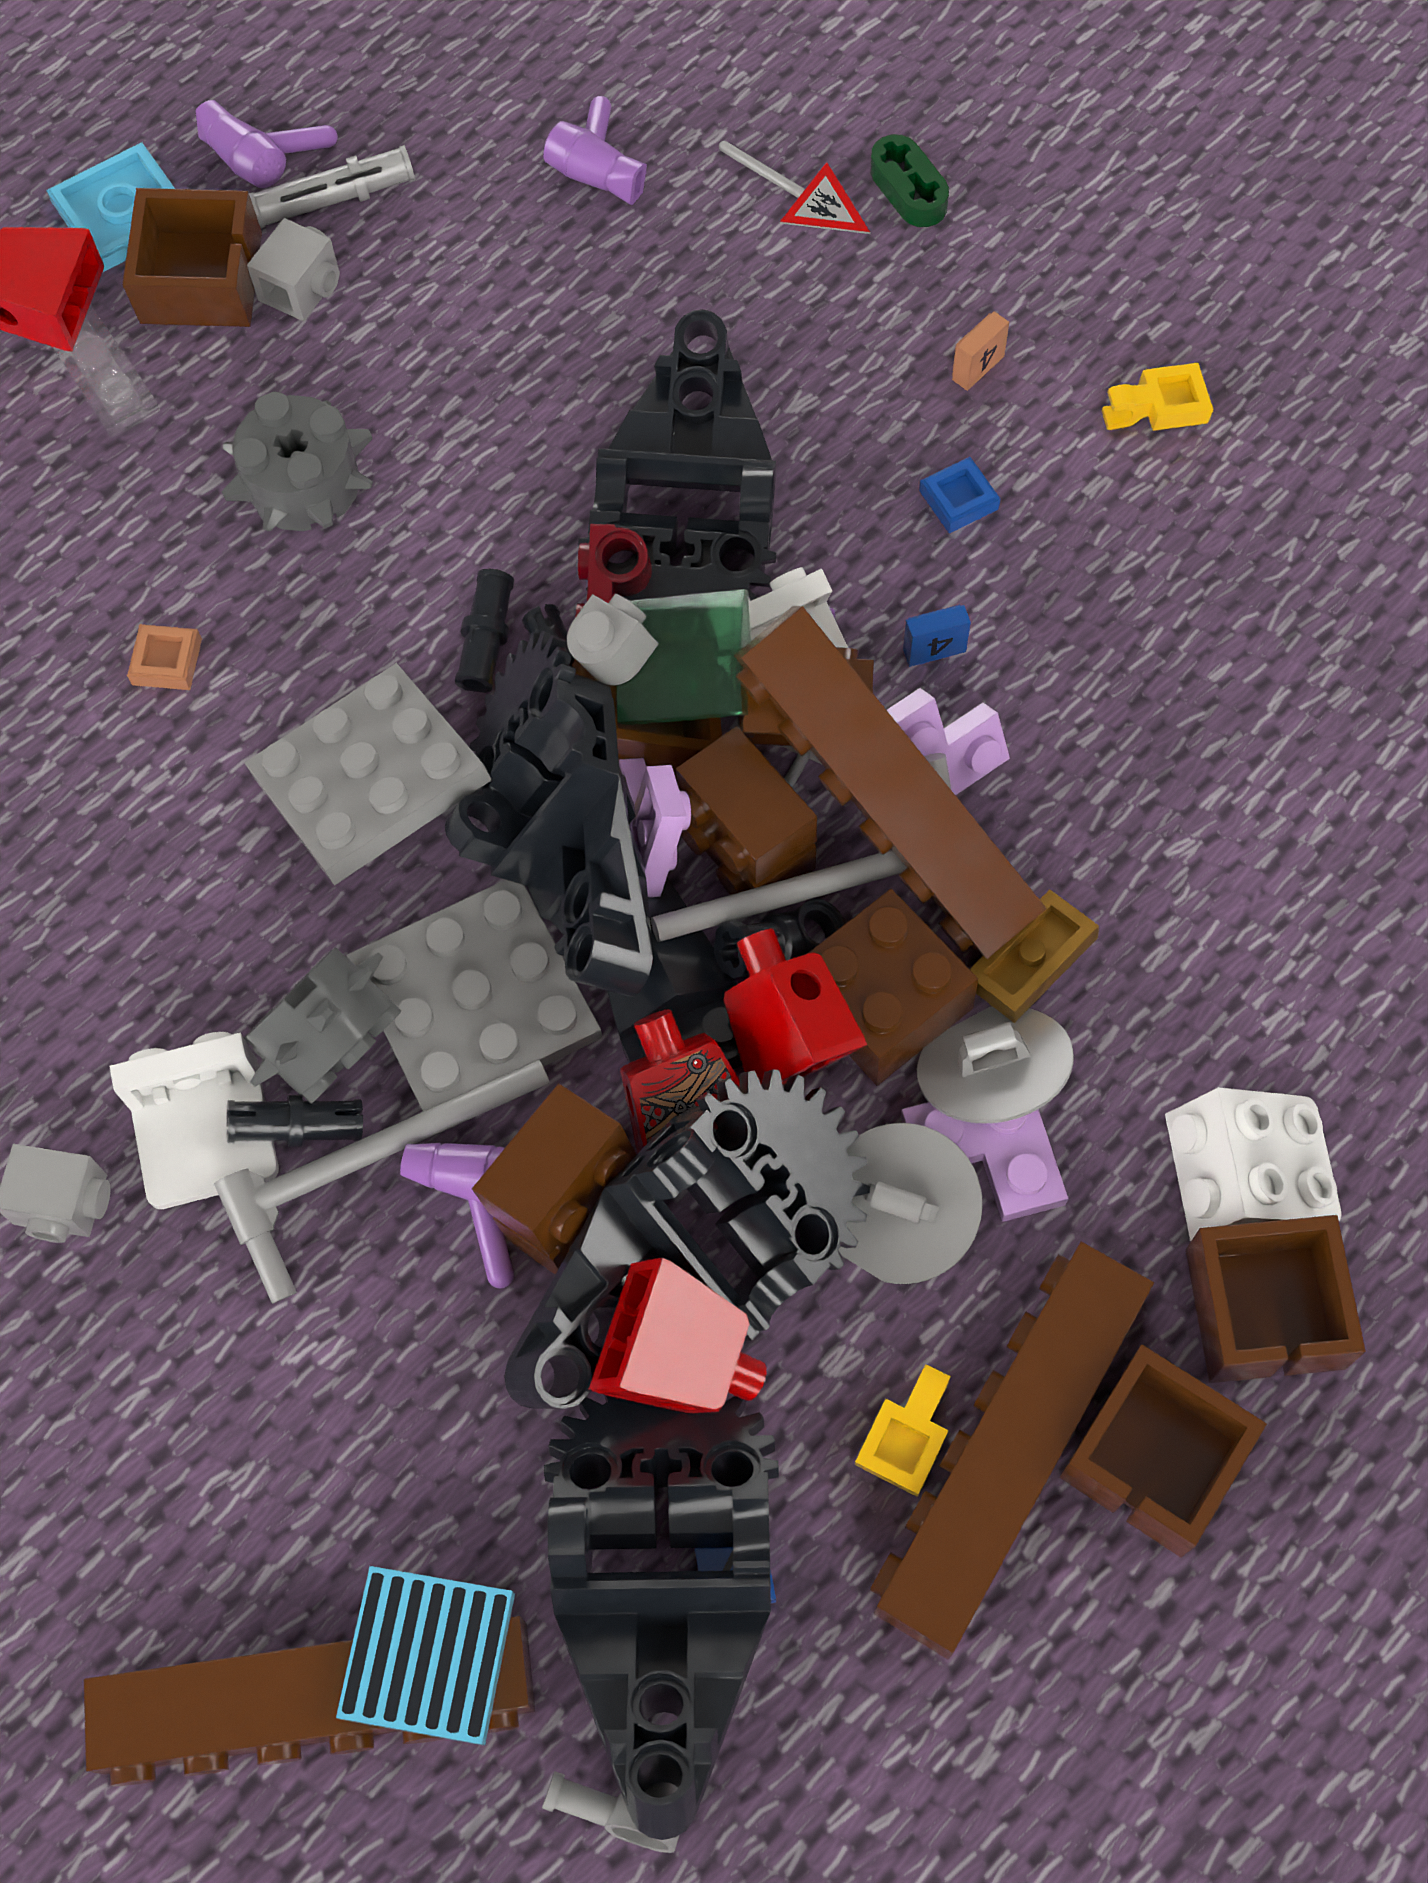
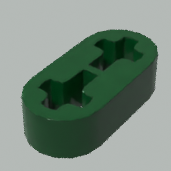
M898 134L887 135L876 141L872 147L870 174L873 181L899 215L908 224L916 227H930L942 221L947 213L949 186L917 143L909 137ZM904 162V172L898 163ZM915 190L920 195V199L914 200ZM933 198V202L927 203L926 200Z

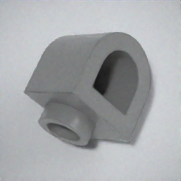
M592 594L572 622L567 635V645L572 656L597 681L606 685H619L632 679L640 671L659 643L642 625L646 615L633 603L618 594H615L609 603Z

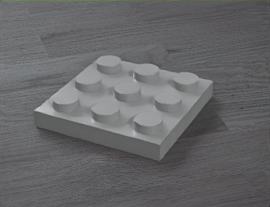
M397 663L244 762L259 786L334 886L460 802L466 795L472 794L491 781L484 764Z
M504 880L347 954V957L355 965L360 964L378 952L383 956L370 980L401 1010L400 1014L383 1031L422 1111H426L537 1060H540L544 1067L602 1038L601 1029L576 982L571 981L567 977L565 961L561 955L556 953L554 948L556 944L529 893L522 884Z

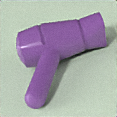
M597 96L590 103L586 128L560 121L551 130L544 146V160L566 177L609 191L628 204L633 205L643 193L647 164L624 156L605 142L611 103L606 97Z
M215 100L205 101L196 109L199 139L212 147L236 175L258 188L271 187L281 178L286 167V153L329 148L334 146L338 139L336 130L329 125L264 133L231 115Z
M456 1143L406 1144L401 1161L400 1175L431 1189L435 1188L438 1191L468 1200L487 1279L495 1288L509 1286L513 1281L514 1272L505 1236L493 1220V1216L487 1212L471 1189L505 1148L501 1146L496 1147L495 1145Z

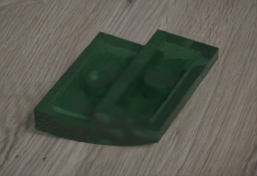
M746 589L630 601L646 615L642 625L659 644L632 679L617 685L618 723L635 725L748 715L747 691L735 676L744 668L734 657L736 653L751 642L749 596Z

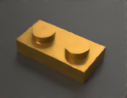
M1050 889L1040 898V901L1047 908L1044 912L988 959L982 956L970 968L978 978L976 994L1013 1023L1098 939L1099 925Z

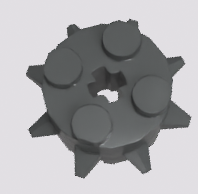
M280 392L268 393L258 398L255 403V409L250 411L238 426L234 441L223 444V449L233 455L238 474L221 492L226 501H250L256 508L258 515L262 518L263 529L266 531H271L275 526L284 530L307 531L312 529L310 524L318 523L324 528L333 525V515L336 513L337 518L345 514L356 499L358 489H370L372 487L373 481L359 472L355 459L373 439L369 429H347L341 413L337 408L331 406V402L328 400L322 402L314 397L286 396Z
M335 947L323 957L243 1038L253 1047L252 1050L263 1059L250 1083L256 1087L278 1074L299 1095H302L309 1103H313L337 1078V1075L330 1070L331 1068L336 1073L344 1066L347 1069L351 1068L376 1042L374 1038L401 1012L392 1000L370 980L383 956L378 952L360 964L355 965Z

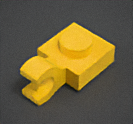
M1199 363L1146 369L1142 371L1138 385L1122 384L1109 388L1107 393L1111 405L1104 406L1102 414L1107 430L1130 427L1139 420L1149 417L1152 430L1156 431L1207 424L1214 409Z
M925 1364L905 1408L885 1399L857 1456L855 1465L918 1497L949 1431L931 1422V1419L949 1384L951 1376Z

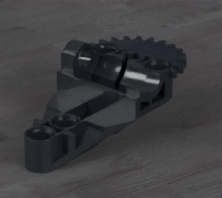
M704 309L693 310L680 319L675 327L673 351L670 355H660L654 365L656 376L633 410H629L609 448H598L595 498L593 508L590 510L589 537L579 538L578 545L590 542V524H615L616 528H627L636 532L645 542L652 564V575L649 583L641 592L632 596L622 597L633 603L646 615L642 625L652 637L657 630H662L663 636L671 639H677L679 632H685L688 641L699 643L700 628L705 627L707 629L709 620L717 617L714 611L716 606L743 593H747L750 601L757 599L751 589L756 586L770 587L769 583L772 579L764 573L765 564L776 563V552L770 551L776 461H773L760 423L744 387L738 361L734 360L730 351L727 329L719 316ZM698 336H708L717 342L714 348L707 353L699 354L687 348L688 344ZM701 391L712 397L709 405L701 410H691L682 404L686 396L692 392ZM630 485L740 492V521L689 517L687 528L684 531L688 556L683 557L681 566H672L669 557L674 556L676 552L677 516L627 513L628 491ZM734 549L747 550L754 557L751 566L741 572H733L726 569L722 565V560L728 552ZM634 553L629 560L623 563L608 561L607 570L618 575L627 574L635 568L639 557Z
M542 631L541 634L533 632L528 642L525 640L519 642L516 655L509 653L507 656L505 674L497 672L495 675L494 695L486 694L485 696L487 712L484 716L477 718L476 721L480 734L470 743L469 748L475 751V755L484 764L491 781L472 794L466 795L446 819L444 826L446 836L450 843L459 851L460 857L490 865L491 876L528 887L541 918L550 920L563 933V937L554 948L557 954L565 957V973L571 981L634 997L642 990L648 979L653 952L645 868L629 824L636 817L634 802L629 792L626 777L622 774L619 766L614 698H612L611 689L608 685L576 674L575 668L568 666L572 654L569 650L565 649L567 644L565 640L545 631ZM468 816L479 820L486 826L488 832L478 829L472 824Z
M754 1070L740 1073V1090L731 1078L721 1080L716 1083L720 1101L709 1093L700 1095L696 1099L699 1106L691 1107L681 1113V1115L673 1117L604 1187L508 1359L504 1378L510 1397L520 1406L531 1409H565L579 1405L591 1392L589 1387L631 1263L665 1258L679 1266L747 1314L749 1327L744 1341H752L760 1331H766L770 1327V1320L774 1312L794 1293L814 1285L827 1269L840 1270L844 1265L838 1252L840 1246L846 1249L856 1248L859 1242L847 1228V1222H866L867 1218L866 1213L852 1204V1198L870 1193L869 1185L852 1178L853 1172L867 1165L866 1157L848 1156L847 1149L859 1137L857 1131L838 1133L836 1130L845 1113L841 1106L834 1107L822 1113L826 1091L823 1088L812 1089L804 1098V1077L800 1075L789 1077L783 1088L780 1070L765 1071L762 1084ZM714 1122L720 1130L721 1138L719 1145L713 1136ZM687 1189L706 1214L721 1212L735 1202L715 1223L751 1269L734 1289L663 1200L675 1198L679 1193ZM752 1193L755 1196L753 1198L741 1199L742 1197ZM796 1225L799 1229L801 1238L799 1246L795 1238ZM592 1313L595 1314L599 1322V1334L595 1342H592L588 1333V1322ZM547 1360L554 1370L553 1386L548 1393L544 1389L541 1380L542 1368Z
M604 1395L606 1403L602 1405L585 1397L579 1405L580 1411L586 1420L568 1416L562 1418L560 1421L561 1430L570 1439H550L548 1445L549 1454L560 1461L544 1465L545 1482L553 1483V1497L550 1498L548 1507L547 1536L553 1611L630 1817L637 1829L649 1838L666 1840L675 1838L685 1832L698 1812L771 1612L768 1480L779 1477V1466L777 1460L763 1457L775 1452V1440L773 1435L755 1436L764 1428V1417L760 1412L740 1417L746 1408V1400L737 1396L726 1400L719 1412L685 1413ZM731 1482L743 1484L737 1487L723 1486L724 1484ZM590 1485H602L597 1489H583ZM663 1487L668 1488L671 1548L733 1547V1570L592 1573L593 1550L657 1549V1510L655 1498L658 1494V1488ZM663 1712L671 1713L678 1717L670 1724L656 1725L647 1721L655 1714ZM661 1782L671 1783L678 1787L674 1793L662 1798L651 1797L645 1793L649 1787Z

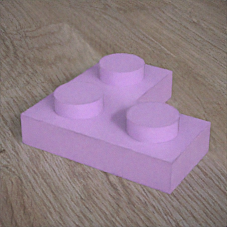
M921 688L887 709L923 756L934 753L946 755L951 790L955 795L1010 759L998 712L984 703H981L945 728H943L935 698Z
M644 758L619 759L621 772L626 777L629 792L634 802L636 817L629 824V827L644 863L648 897H660L669 870H674L677 864V845L682 830H687L690 826V800L685 791H679L672 765L646 766Z
M929 1102L902 1109L901 1119L903 1123L918 1124L936 1130L952 1140L965 1153L971 1163L983 1161L1002 1222L1066 1205L1068 1196L1039 1109L1023 1117L999 1123H971L957 1120L943 1114Z

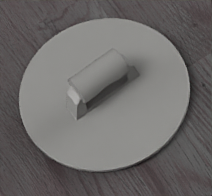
M992 1006L947 1029L925 1046L919 1057L917 1078L920 1089L927 1101L943 1114L971 1123L1005 1122L1038 1110L1050 1102L1062 1090L1072 1072L1074 1063L1073 1047L1067 1032L1057 1021L1048 1015L1029 1008L1013 1023Z
M886 1124L859 1135L847 1149L848 1156L866 1157L867 1165L852 1173L853 1180L870 1186V1193L852 1198V1204L866 1213L867 1218L866 1222H847V1228L859 1242L856 1248L846 1249L840 1246L838 1249L839 1253L887 1283H919L946 1272L969 1250L981 1222V1186L969 1158L948 1137L936 1130L918 1124Z

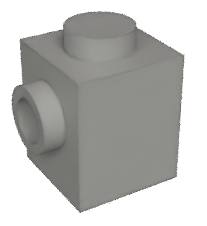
M283 218L247 264L258 301L302 321L307 319L322 297L326 298L333 293L340 275L331 239L317 228L311 226L303 227L286 218Z
M13 1144L0 1185V1213L13 1225L26 1227L25 1233L40 1240L64 1243L67 1234L90 1237L94 1220L101 1219L107 1210L110 1200V1183L106 1180L107 1174L90 1156Z

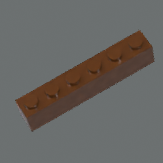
M792 606L734 655L744 668L735 675L740 684L760 706L769 699L785 718L777 726L785 739L801 756L809 750L813 752L826 768L818 776L822 784L842 806L852 800L867 818L859 825L860 830L882 855L886 854L890 849L894 851L907 867L899 874V877L922 904L926 903L930 898L935 901L946 915L938 923L939 926L961 952L966 951L971 946L988 959L1047 909L803 606Z
M1082 1241L1070 1260L1060 1254L1057 1255L1039 1287V1290L1050 1296L1038 1318L1027 1311L1025 1312L1006 1346L1017 1353L1015 1360L1006 1376L995 1370L991 1372L973 1405L984 1412L972 1436L959 1430L939 1465L951 1473L938 1497L925 1490L910 1516L905 1528L916 1534L911 1546L903 1559L890 1552L874 1580L870 1591L881 1597L874 1615L947 1660L952 1656L1153 1287V1281Z
M520 1616L510 1617L488 1733L519 1728L518 1714L535 1712L527 1623ZM353 1640L84 1679L86 1771L105 1775L110 1774L111 1786H128L156 1781V1767L181 1763L184 1764V1776L223 1772L229 1770V1756L257 1753V1765L293 1762L302 1759L301 1746L325 1742L330 1744L331 1755L362 1752L374 1749V1735L401 1732L402 1730L336 1718ZM402 1731L403 1744L445 1739Z

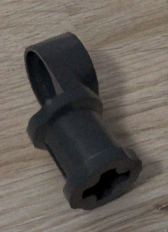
M823 899L806 901L795 911L770 914L765 916L759 923L745 925L738 920L725 921L719 925L715 933V958L723 973L728 974L734 979L749 975L737 942L759 931L773 928L775 934L779 935L777 939L786 960L808 954L819 945V943L813 941L808 936L804 927V918L816 921L823 929L826 939L845 925L846 922L840 911Z

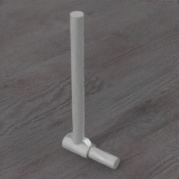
M934 753L924 756L951 789L946 755ZM889 850L884 855L881 853L654 916L651 917L652 929L656 940L661 942L714 927L725 921L742 919L900 874L907 867L893 850Z
M540 1060L268 1182H265L263 1176L250 1172L248 1168L214 1183L240 1245L246 1244L271 1303H277L297 1293L271 1234L275 1230L274 1226L279 1216L277 1206L405 1149L406 1144L419 1143L549 1084L548 1076Z

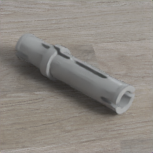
M405 145L359 161L355 155L346 158V165L302 177L263 191L249 193L260 228L282 221L283 218L288 219L313 212L358 197L359 201L362 202L370 199L369 193L409 180L410 182L414 181L415 175Z

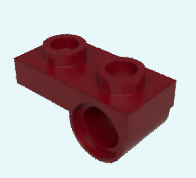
M590 524V542L580 543L578 550L579 580H588L587 601L592 594L609 603L615 594L632 596L641 592L649 583L652 575V564L643 539L630 529L616 528L615 524ZM619 551H630L639 557L635 568L627 574L618 575L607 570V563L610 557ZM577 603L575 618L586 603Z

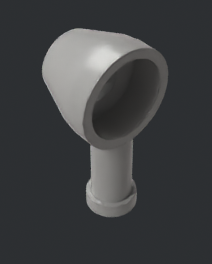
M554 1771L542 1809L550 1812L557 1809L602 1825L613 1836L641 1847L665 1853L675 1851L679 1835L675 1838L659 1840L649 1838L640 1832L630 1817L621 1793L618 1797H614L564 1779V1774ZM661 1782L649 1787L645 1793L651 1797L662 1798L674 1793L678 1787L671 1783Z

